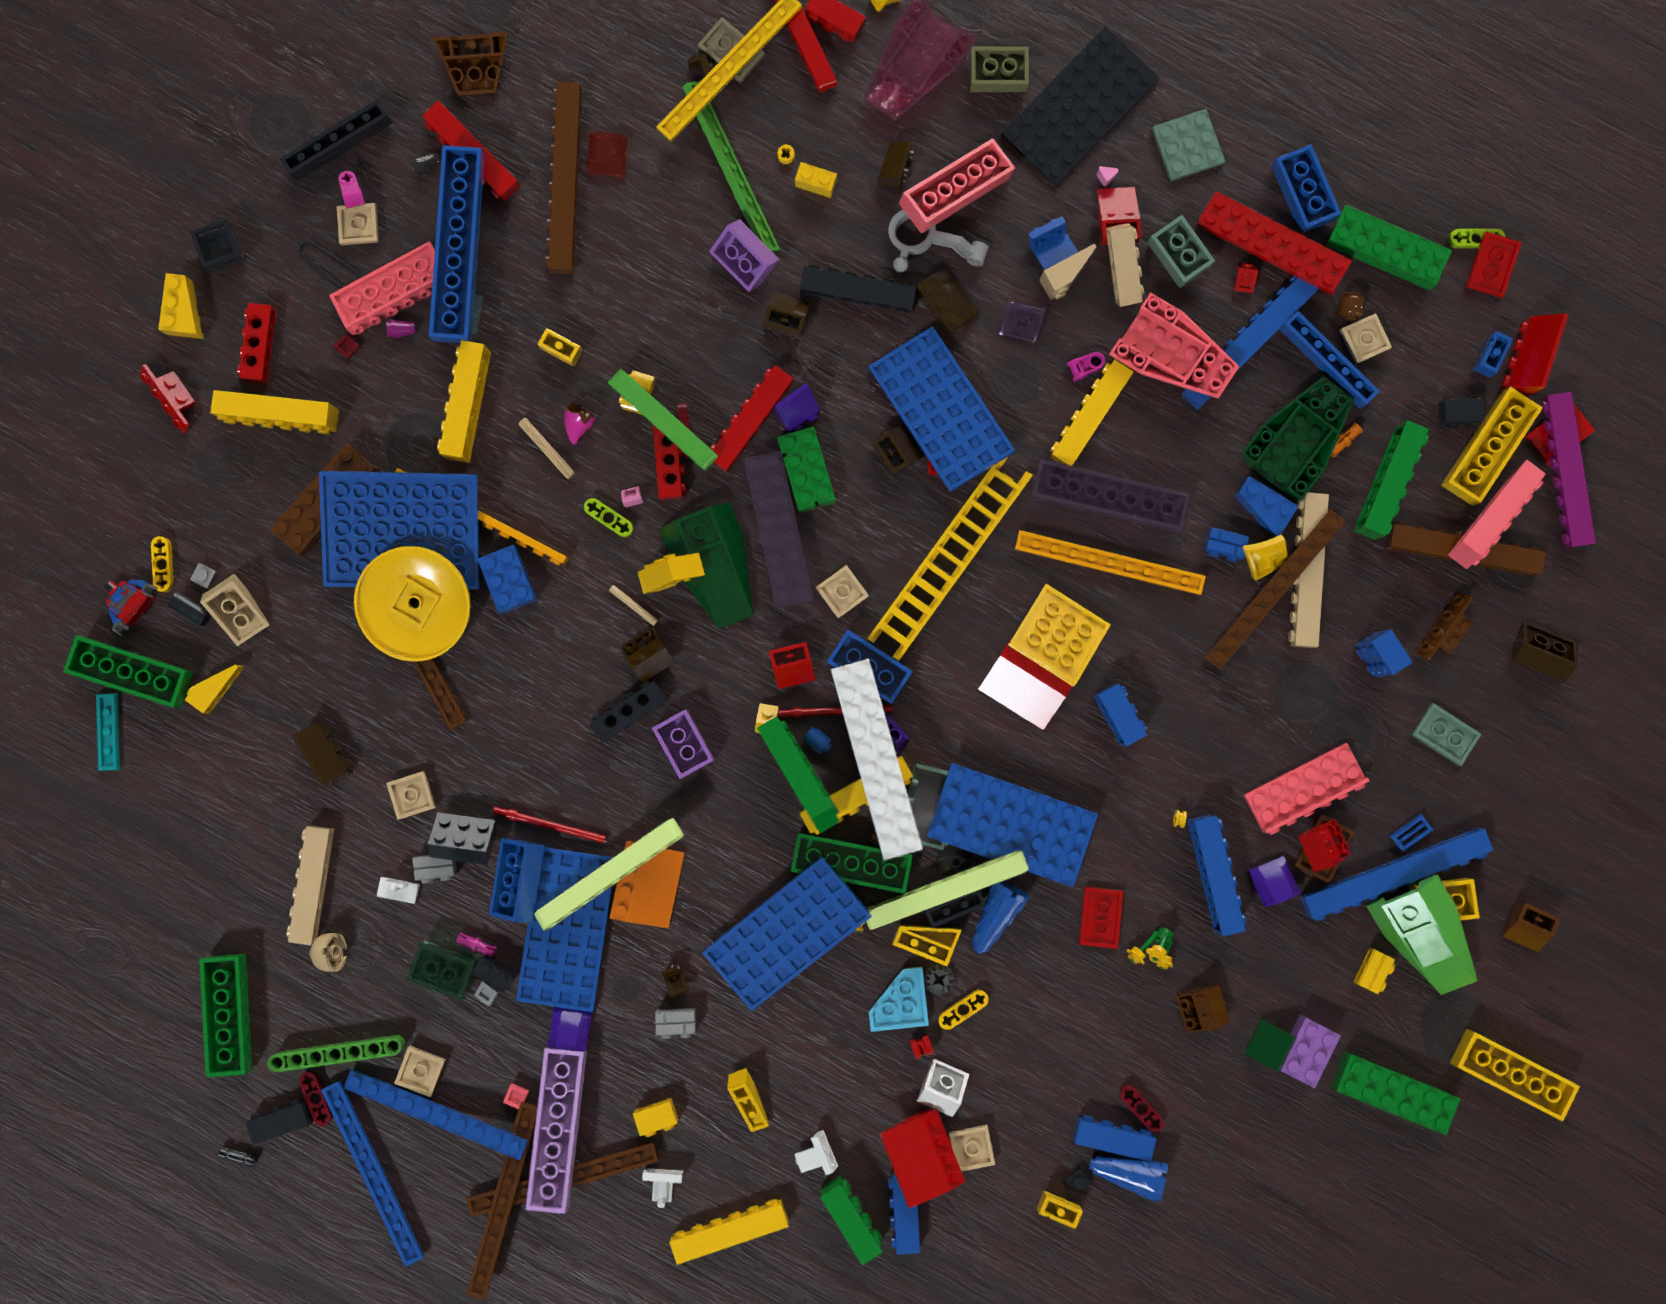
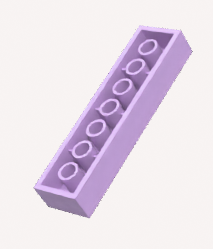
M547 1047L544 1050L526 1210L563 1214L569 1210L587 1051H569Z

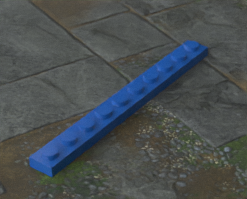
M355 1069L350 1070L344 1089L518 1160L523 1158L529 1141Z
M341 1080L321 1090L404 1266L406 1267L422 1259L424 1254Z

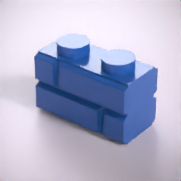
M1498 331L1489 335L1473 370L1489 378L1497 374L1513 339Z
M1211 527L1208 529L1203 551L1208 552L1207 555L1219 558V555L1225 556L1227 561L1237 562L1244 559L1245 553L1242 547L1248 544L1249 536Z

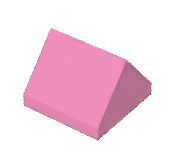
M1099 167L1097 177L1104 188L1116 177L1118 168Z
M639 486L621 491L622 503L625 508L643 503Z

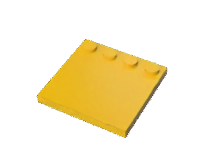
M1045 584L1008 646L1074 687L1111 624L1048 584Z

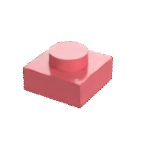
M512 1083L503 1103L519 1109L521 1101L525 1102L529 1090Z

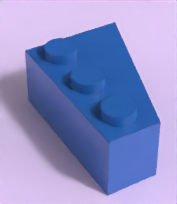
M1250 476L1243 480L1234 495L1258 521V524L1264 528L1271 539L1283 533L1298 508L1296 504Z

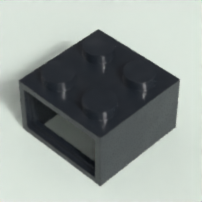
M227 219L190 231L201 265L209 273L246 261L234 225ZM221 226H225V228H222V229H220V230H217V231H214V232H211V233H208V234H205V235H202V236H199V235H198V234L207 232V231H209V230H212V229H215V228H218V227H221Z

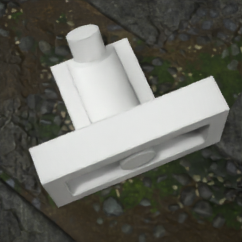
M381 877L377 896L415 904L420 884Z
M824 1130L816 1132L811 1138L814 1147L794 1154L796 1158L795 1163L799 1165L801 1173L822 1166L825 1174L828 1175L833 1173L838 1167Z
M644 1169L642 1180L653 1181L652 1201H658L657 1206L659 1208L665 1207V1202H672L673 1183H682L683 1171Z

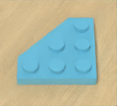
M922 966L903 968L869 1010L871 1032L929 1026Z

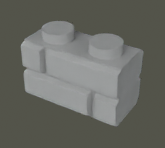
M429 855L413 857L415 881L421 880V884L433 882V878H440L441 881L452 880V876L457 875L456 861L431 858Z
M696 1009L656 1010V1036L661 1035V1039L673 1038L672 1035H680V1038L692 1037V1034L696 1033Z

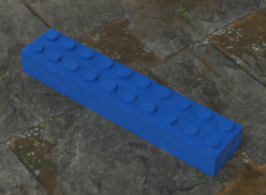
M442 146L429 337L435 342L461 343V340L472 342L485 154L481 148Z

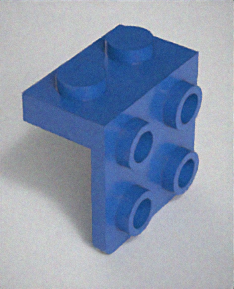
M1063 217L1052 219L1048 224L1040 228L1037 227L1028 233L1029 246L1044 270L1078 253L1066 233V222Z

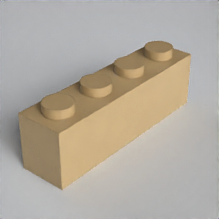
M1129 223L1106 228L1115 302L1120 307L1142 302V296H1144V288L1140 284L1139 278L1142 277V271L1137 263L1139 250L1138 247H1135V239H1137L1136 229Z

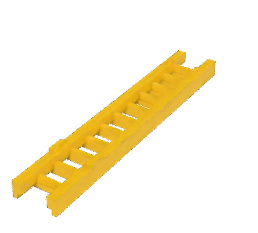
M1007 458L990 468L867 638L870 642L874 644L882 631H884L901 644L892 656L897 661L901 659L1033 474L1026 471L1020 481L1015 483L1014 479L999 471ZM994 476L1013 488L1007 499L988 487ZM983 492H986L1002 504L995 515L976 502ZM972 507L991 519L984 530L966 518ZM961 522L980 535L973 546L954 533ZM950 537L969 550L962 561L943 548ZM939 553L957 565L951 576L932 564ZM928 568L947 581L940 591L921 578ZM916 584L935 597L929 607L910 594ZM905 600L923 612L918 622L899 609ZM893 616H896L912 628L907 637H904L888 625Z

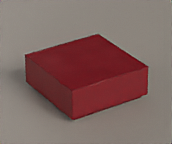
M345 333L333 345L347 360L361 348L348 333Z

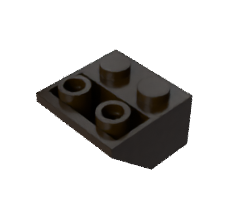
M911 142L889 143L878 178L879 185L899 191L901 185L905 186L908 170L912 165L914 150H911Z
M775 292L765 316L764 329L801 339L811 302Z
M904 424L888 431L872 442L873 448L892 477L925 457Z
M653 627L621 647L630 666L642 683L675 663Z

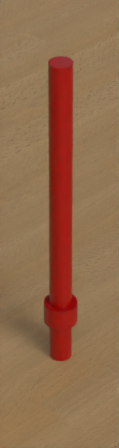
M893 704L882 705L884 712H893ZM793 707V709L778 710L779 718L794 717V719L802 718V716L843 714L842 707L807 709Z
M495 806L493 809V814L507 817V820L515 822V820L601 843H605L606 840L604 835L518 813V810L511 808L507 810Z

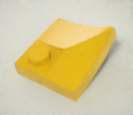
M1282 535L1261 543L1242 547L1251 575L1255 581L1279 569L1288 560L1286 542Z

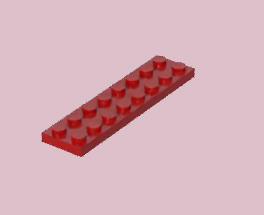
M1218 191L1215 192L1197 222V226L1330 295L1334 293L1352 260Z

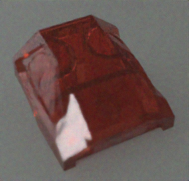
M609 132L589 133L587 175H611L625 178L627 136Z

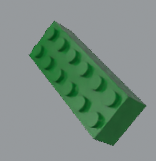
M1346 204L1341 210V215L1337 218L1325 246L1427 290H1431L1437 285L1452 251Z
M1408 420L1395 427L1354 527V532L1373 540L1390 533L1393 526L1391 521L1393 517H1396L1400 506H1398L1400 499H1403L1407 492L1406 484L1414 475L1412 469L1419 462L1421 447L1428 440V428Z
M78 635L75 636L63 671L64 673L173 708H182L193 675V671Z
M776 716L757 727L819 833L840 822L837 814L840 812L785 721L780 722Z
M798 832L791 872L801 873L823 856L844 882L906 894L912 854L908 853L884 860L882 850L879 847Z
M246 954L201 958L199 961L206 1077L247 1074L252 1071Z
M1346 1051L1343 1052L1331 1084V1088L1337 1092L1444 1135L1448 1133L1460 1098L1451 1093Z

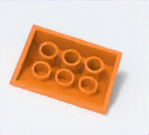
M627 841L625 844V849H627L636 842ZM665 849L618 881L610 919L669 928L685 852Z

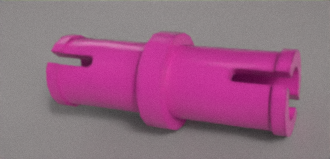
M462 932L456 940L457 945L471 949L473 953L478 952L489 958L493 957L492 954H495L497 948L481 941L478 937L475 939Z

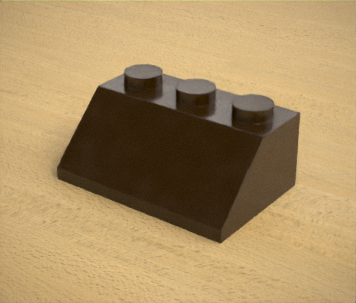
M947 269L932 274L916 286V293L948 336L979 315L977 309Z
M1523 621L1512 647V660L1520 665L1528 666L1535 671L1543 672L1555 679L1566 682L1579 666L1577 642Z
M317 723L293 734L292 737L320 784L333 785L352 773L350 770L351 764L346 758L342 757L339 744L336 741L333 742L330 737V729L326 725Z

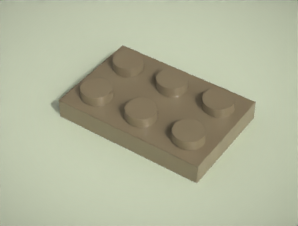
M721 17L697 46L718 64L741 41L744 35ZM760 50L734 79L741 84L765 57V53Z

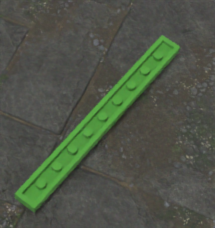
M687 82L683 86L686 96L700 82ZM709 103L697 115V118L750 230L775 254L780 248L720 122Z

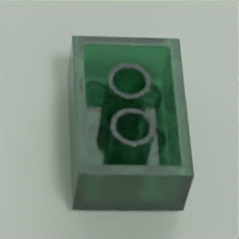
M423 941L418 946L406 980L462 1000L466 997L474 975L473 969L479 961L428 941Z

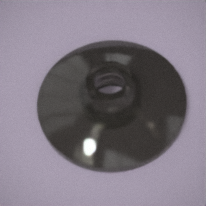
M948 844L947 847L944 846L943 850L940 849L936 864L941 875L947 878L973 868L975 858L972 852ZM955 858L959 859L960 861L959 865L957 866L953 865L952 861Z

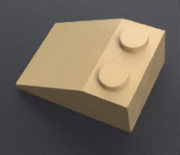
M1095 244L1043 271L1039 281L1050 300L1053 298L1058 300L1066 295V291L1069 290L1095 251Z
M235 574L202 595L201 604L237 646L269 626L267 619L248 589Z

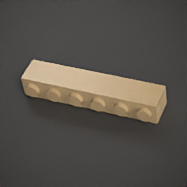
M311 825L306 826V829L303 830L302 841L304 843L303 848L299 852L300 868L298 867L296 871V879L298 881L297 887L293 890V898L295 900L294 906L290 909V917L292 919L291 925L287 928L288 942L312 945L318 937L334 835L333 828Z

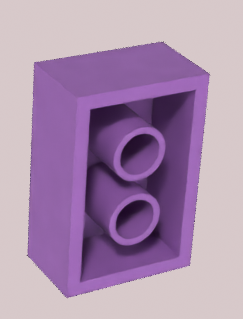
M740 219L727 225L709 251L748 292L761 286L780 260Z
M687 709L652 728L679 779L715 761Z
M1299 1015L1290 1033L1297 1039L1281 1071L1315 1088L1341 1035Z

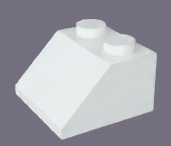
M933 1059L917 1101L931 1108H937L938 1111L953 1117L961 1105L969 1074Z

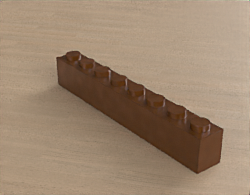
M1397 521L1396 524H1393L1390 533L1387 535L1385 548L1455 561L1448 554L1464 534L1459 532L1448 534L1443 529L1427 530V527L1422 525L1411 527L1406 522ZM1498 540L1494 546H1491L1488 555L1481 559L1477 566L1535 577L1543 574L1546 552L1539 551L1540 548L1529 546L1528 548H1521L1520 544L1509 543V545L1502 544L1501 540Z

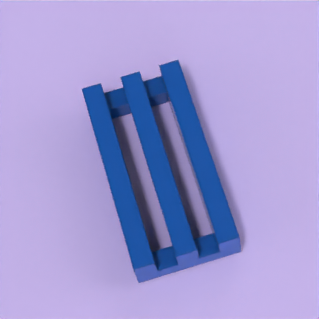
M1419 814L1389 837L1393 839L1400 852H1404L1433 831V828L1425 817ZM1420 820L1422 821L1419 825H1417L1416 827H1414L1412 830H1410L1408 833H1406L1405 835H1403L1401 838H1399V839L1397 838V837L1400 836L1402 833H1404V832L1407 831L1409 828H1411V827L1414 826L1416 823H1418ZM1424 826H1426V829H1425V830H1423V831H1422L1421 833H1419L1417 836H1415L1414 838H1412V839H1411L1410 841H1408L1406 844H1404V845L1401 844L1403 841H1405V840H1406L1407 838H1409L1411 835H1413V834L1416 833L1418 830H1420L1421 828H1423Z

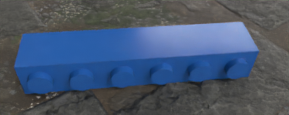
M1299 311L1293 314L1279 328L1336 386L1354 399L1353 403L1359 409L1367 405L1380 392Z

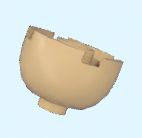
M339 933L320 935L314 940L309 952L314 966L325 972L340 971L346 962L347 956H343V949L347 950V945L344 937Z

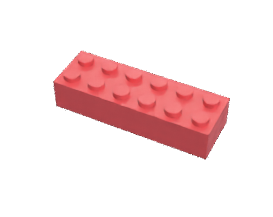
M992 138L905 191L899 204L918 230L923 233L1009 180L1015 167Z
M1526 460L1510 475L1448 556L1466 569L1472 564L1476 566L1481 559L1488 555L1491 546L1498 542L1502 532L1509 528L1512 524V519L1516 518L1522 511L1523 505L1530 501L1534 491H1537L1544 483L1541 479L1546 473Z

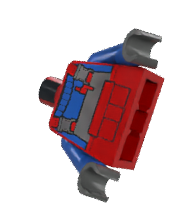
M144 580L121 581L119 585L109 581L105 585L104 590L110 594L106 604L109 606L108 611L114 624L112 629L115 633L122 636L121 631L129 629L125 624L135 625L156 596L152 594L153 589L157 590V587L150 585Z

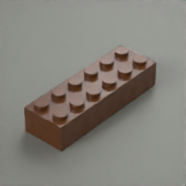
M347 443L322 470L381 472ZM319 474L269 529L294 552L303 557L321 539Z

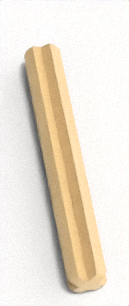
M524 418L519 422V426L567 479L571 478L575 472L530 421Z

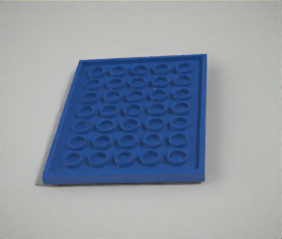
M319 471L323 586L356 587L363 570L377 556L394 548L416 546L430 549L447 558L459 570L468 589L480 588L478 562V474Z

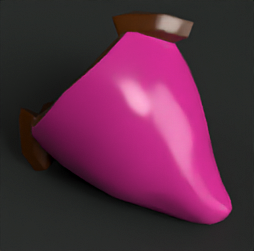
M571 402L565 409L564 426L570 442L575 445L578 439L593 426L596 416L589 411L581 409L580 404L575 405Z

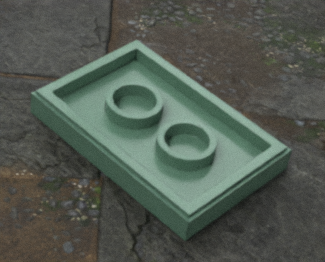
M1430 703L1411 735L1458 766H1462L1480 738L1481 733L1435 703Z

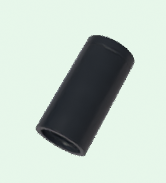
M177 591L168 603L169 608L201 627L205 626L212 617L202 604L180 591Z

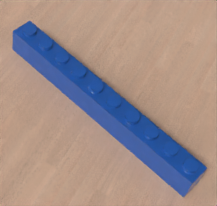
M1293 276L1289 280L1291 285L1288 288L1283 286L1276 293L1278 298L1274 302L1270 299L1262 307L1265 311L1261 315L1257 312L1249 320L1252 324L1248 328L1243 326L1236 333L1238 338L1234 342L1230 339L1223 346L1224 352L1240 368L1318 288ZM1184 388L1185 391L1181 394L1197 410L1211 397Z
M1477 828L1301 895L1300 898L1308 918L1320 921L1327 918L1326 915L1329 913H1341L1345 911V907L1350 905L1351 907L1359 906L1366 899L1375 900L1380 898V894L1384 892L1388 894L1396 892L1400 886L1405 885V887L1414 885L1416 880L1421 878L1425 880L1434 876V873L1439 871L1441 873L1452 870V866L1457 864L1459 866L1469 864L1470 859L1485 858L1489 852L1494 850L1486 830Z

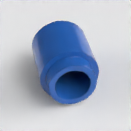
M812 727L803 738L806 744L818 754L821 752L825 754L832 746L829 743L831 739L818 728Z

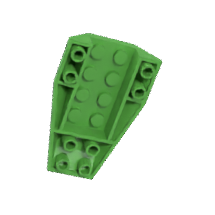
M1438 875L1420 881L1418 889L1386 901L1383 896L1366 904L1384 937L1441 995L1478 981L1457 906Z

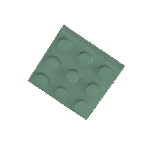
M1207 109L1153 126L1152 128L1170 182L1222 165L1225 162Z

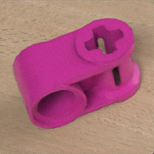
M351 171L342 172L338 178L346 209L365 205L355 174Z
M1093 352L1069 361L1067 366L1072 371L1073 381L1081 380L1100 371L1105 364V357L1100 352ZM1097 358L1101 364L1094 366L1091 363V359Z

